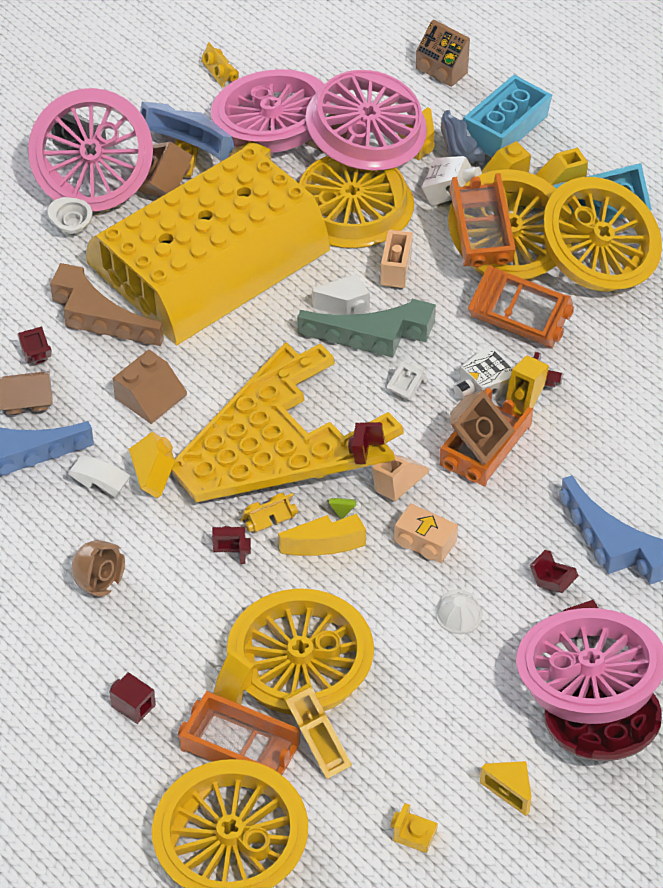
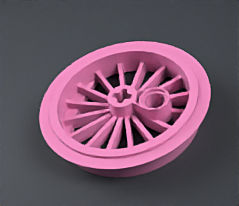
M275 69L252 73L233 81L219 92L213 101L211 116L215 124L232 136L234 146L236 147L251 141L271 149V153L286 151L312 139L306 124V111L312 97L325 84L313 75L296 70ZM282 92L279 98L274 97V93Z
M353 70L336 75L315 93L306 111L307 128L316 145L334 160L358 169L385 170L400 166L418 154L426 139V121L415 94L398 79L377 71ZM349 90H353L356 97ZM361 90H367V102ZM372 91H375L379 94L374 102L371 103ZM384 95L389 97L386 100L379 103ZM327 101H329V102L334 103V104H336V105H330V104H325V103H326ZM323 113L335 114L336 116L324 117ZM345 123L335 130L330 127V125ZM400 123L412 125V129ZM347 132L346 139L341 137L342 134ZM370 132L374 133L380 147L369 146ZM395 132H398L407 137L401 139ZM382 133L387 138H389L394 144L388 146L382 136Z
M85 88L68 92L56 98L40 113L30 134L28 156L36 181L53 200L62 197L77 198L87 202L92 212L102 211L125 202L141 187L151 167L153 142L146 120L131 102L108 90ZM89 106L90 139L87 138L76 113L78 108ZM93 107L107 108L102 122L97 127L94 135ZM111 111H115L122 116L116 124L107 121ZM69 112L73 113L84 141L60 120L64 115ZM128 121L134 131L119 137L118 129ZM59 123L81 145L49 133L53 126ZM107 128L115 132L113 138L105 140L101 136L102 132ZM135 136L137 137L138 149H108ZM49 138L78 150L45 151V145ZM87 148H95L96 154L94 156L92 154L88 155ZM138 154L136 166H132L107 155ZM78 155L55 166H52L46 156ZM102 159L133 170V172L125 182ZM78 162L64 178L57 172L59 169ZM99 162L123 185L111 192ZM94 164L108 194L95 197ZM84 165L77 185L74 188L67 181ZM90 165L91 197H86L79 190Z
M599 608L574 609L552 615L532 627L520 642L516 664L523 683L530 690L537 703L545 710L568 721L601 724L628 717L641 709L649 701L653 692L663 680V644L647 625L624 613ZM580 636L584 650L580 651L570 638ZM587 636H600L596 649L589 648ZM607 638L617 640L608 650L602 653ZM561 642L568 651L556 647L555 644ZM626 645L628 646V651L616 655ZM543 653H547L551 655V657H544L541 655ZM535 667H542V668H547V669H545V670H536ZM590 685L592 686L594 699L585 698ZM598 687L603 691V693L607 697L600 698ZM581 688L578 697L572 696L576 691H578Z

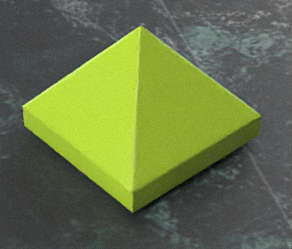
M331 498L329 499V504L340 519H343L357 505L356 499Z

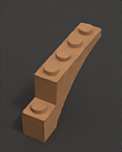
M60 263L50 286L52 301L66 303L63 309L66 327L145 344L162 345L164 340L162 322L145 318L116 305L90 283L84 274L83 267Z

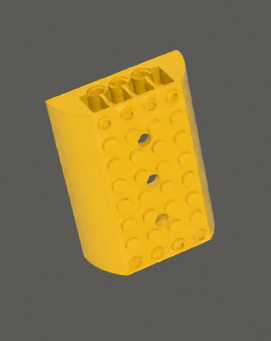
M250 144L93 236L87 245L86 259L90 267L146 318L162 322L163 334L177 346L330 251V242L326 224L314 196ZM203 217H209V218H211V219H210V220H207V219H201V218H203ZM166 240L172 241V242L169 243V244H168V243H161V242L166 241Z

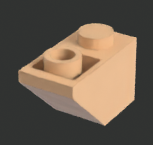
M394 454L395 460L374 465L372 472L375 491L393 501H397L429 473V468L410 458Z

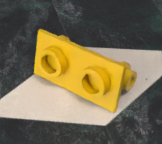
M208 42L201 60L204 66L221 87H224L226 81L237 80L239 78L238 70L231 64H228L229 61L223 55L221 49L214 48Z
M279 493L269 499L270 502L265 504L253 503L245 508L240 520H248V522H245L247 531L257 533L273 525L269 518L272 515L276 524L293 519L298 514L297 506L290 504L294 494L284 495V493Z

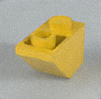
M578 147L556 153L535 175L544 178V180L552 185L587 176L588 161Z

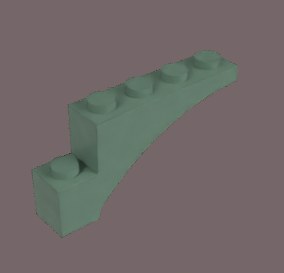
M411 299V302L388 310L355 315H333L300 310L297 316L298 334L393 358L402 337L427 342L435 323L436 304Z

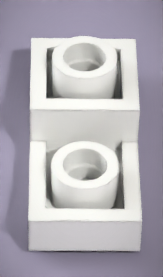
M81 455L68 472V475L89 489L93 484H96L114 497L118 495L131 476L112 464L85 455Z

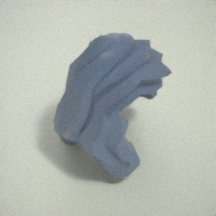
M450 110L444 111L441 117V132L449 157L464 156L468 159L469 163H484L485 154L483 149L477 147V141L471 135L467 136V123L451 115Z

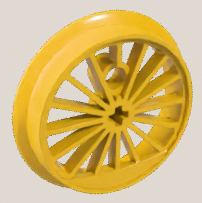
M325 156L311 164L298 182L308 192L316 194L313 196L323 216H327V218L323 217L326 224L330 245L360 248L385 242L388 230L402 231L409 223L414 211V198L411 189L396 167L385 170H364L347 166L330 156ZM348 172H355L353 182H351ZM339 173L343 174L344 180L338 175ZM359 173H365L358 181ZM385 202L394 203V206L389 205ZM361 209L374 221L365 222ZM375 209L387 214L385 216H381ZM346 211L343 223L334 222L341 212ZM356 212L360 224H348L350 213Z
M504 169L483 173L478 176L481 179V185L493 184L495 174L501 173L504 193H518L513 213H509L515 246L527 262L525 265H519L515 250L512 261L513 265H489L525 280L536 278L556 267L547 248L542 249L533 243L537 242L545 245L544 236L535 234L544 232V224L531 225L544 219L545 210L523 220L537 203L546 208L547 202L556 188L546 180L524 171ZM468 181L464 186H469L470 181ZM521 195L534 199L520 215L516 214ZM451 203L448 215L449 232L456 249L462 256L453 203ZM565 204L564 206L571 211L569 204ZM495 206L471 208L479 214V218L489 217L486 212H493L497 216ZM463 209L465 219L476 218L465 215L468 209ZM559 214V220L568 223V220ZM489 221L466 223L485 228L467 230L469 238L487 237L474 244L470 243L471 249L483 248L495 241L496 243L492 247H500L502 244L498 221L494 223ZM560 230L561 235H573ZM565 243L567 248H571L572 243ZM525 247L537 254L538 257L533 260ZM488 264L472 268L484 275Z
M580 177L559 186L547 202L544 213V240L547 251L559 270L575 283L596 291H616L641 284L656 270L662 253V238L658 224L646 204L626 187L604 178ZM584 199L586 206H581L578 200ZM593 200L602 203L599 219L596 216ZM569 203L574 212L572 213L564 205ZM608 205L618 211L609 223L604 222ZM559 214L568 220V223L559 220ZM620 214L624 215L629 223L615 229L611 226ZM630 228H634L637 236L616 235ZM560 230L573 235H561ZM565 243H580L571 248H567ZM622 243L639 244V246L637 249H635ZM588 247L579 260L572 255V253ZM592 250L590 265L587 267L582 264V261ZM624 254H626V255H628V256H631L632 259L630 260V259H629L627 256H625ZM597 257L599 260L601 273L595 271ZM608 264L614 271L615 275H610Z
M288 589L262 597L240 614L233 624L228 637L227 655L230 651L234 650L240 656L247 658L254 666L251 685L245 691L257 702L273 711L293 715L284 699V696L289 693L281 692V690L294 672L291 692L297 690L300 672L303 674L305 684L310 683L311 685L309 672L324 689L315 692L323 710H330L345 701L366 678L373 662L374 641L369 625L364 617L347 601L320 590ZM291 615H306L302 636H297ZM311 616L324 618L311 638H307ZM282 617L287 618L292 635L291 640L274 620ZM330 623L340 627L336 631H325ZM267 625L282 642L259 630ZM348 635L352 642L341 644L340 638ZM252 639H255L273 649L254 647L252 645ZM329 645L334 647L333 649L329 650L324 649ZM353 651L357 654L355 659L340 657V654ZM254 656H255V657L270 658V659L255 661ZM329 666L350 668V671L345 675ZM273 668L272 670L268 671L262 676H259L258 671ZM319 672L338 681V683L331 686ZM283 674L273 688L265 685L274 678Z
M238 759L206 763L182 775L162 796L152 823V841L156 856L166 873L183 888H273L295 868L304 852L308 838L306 808L294 786L281 774L265 765ZM235 786L231 815L226 813L219 790L220 787ZM240 788L254 789V793L238 817L237 809ZM213 790L215 791L222 818H219L204 801ZM261 794H265L272 799L270 803L246 819ZM201 807L213 822L196 815L197 809ZM278 807L286 815L256 824ZM190 821L205 829L186 828ZM283 826H290L289 836L270 835L267 832ZM180 837L201 838L198 841L176 846ZM251 843L264 844V846L259 849H253L249 845ZM270 844L286 845L280 855L271 851ZM205 849L185 865L178 858L180 855ZM238 850L257 870L258 875L247 879ZM226 852L222 881L209 879ZM233 852L242 880L228 882L231 853ZM215 854L202 876L192 871ZM268 857L269 860L275 863L268 869H265L259 861Z

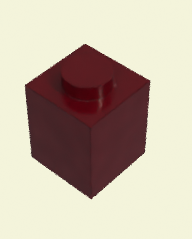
M129 672L121 679H117L109 690L111 707L136 724L156 706L154 689Z

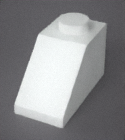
M356 273L312 288V306L314 309L336 315L361 314L370 310V292Z

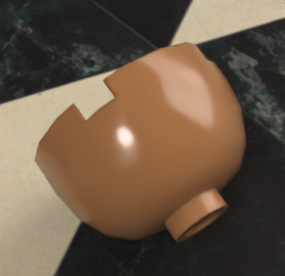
M94 540L83 544L74 555L71 573L75 583L82 590L99 597L108 595L111 590H107V588L114 581L119 584L125 570V556L120 553L119 549L121 548L116 544L102 540Z

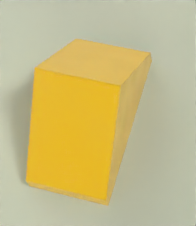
M527 762L485 763L481 767L480 784L527 816L530 813L532 798Z

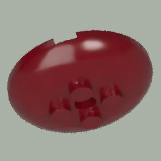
M591 685L585 698L594 699ZM598 687L600 698L607 697L603 693V691ZM581 688L578 691H576L572 696L578 697ZM654 693L649 701L637 712L623 719L608 723L585 724L572 722L557 717L545 710V724L554 741L569 753L594 761H615L641 752L655 739L662 722L661 705Z

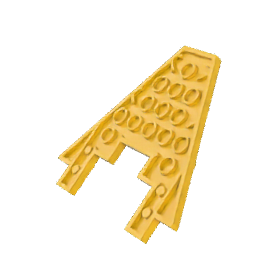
M286 342L175 458L171 473L195 502L310 478H323L329 474L395 460L393 450L386 443L404 434L403 426L389 412L370 421L382 423L385 444L369 445L366 464H355L354 455L349 453L348 441L349 437H353L354 431L344 436L331 422H328L307 433L287 412L290 408L305 401L303 392L296 384L334 365V356L321 343L298 354Z

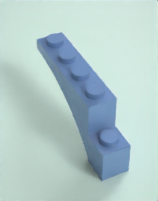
M142 101L140 113L146 120L150 131L197 146L214 155L219 160H225L232 153L234 147L232 136L203 113L175 110L169 104Z
M89 421L66 427L42 430L0 428V476L8 475L14 471L35 466L38 463L59 458L62 455L94 445L92 427Z
M572 475L562 478V486L559 491L560 500L564 506L567 505L574 524L579 525L586 544L591 545L598 564L603 565L608 574L637 565L639 573L646 577L650 585L662 581L663 539L641 532L607 513L584 492Z

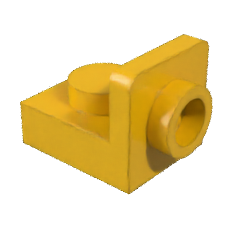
M404 803L401 812L396 811L391 821L390 828L394 829L393 841L427 853L438 829V823L411 814L410 805Z

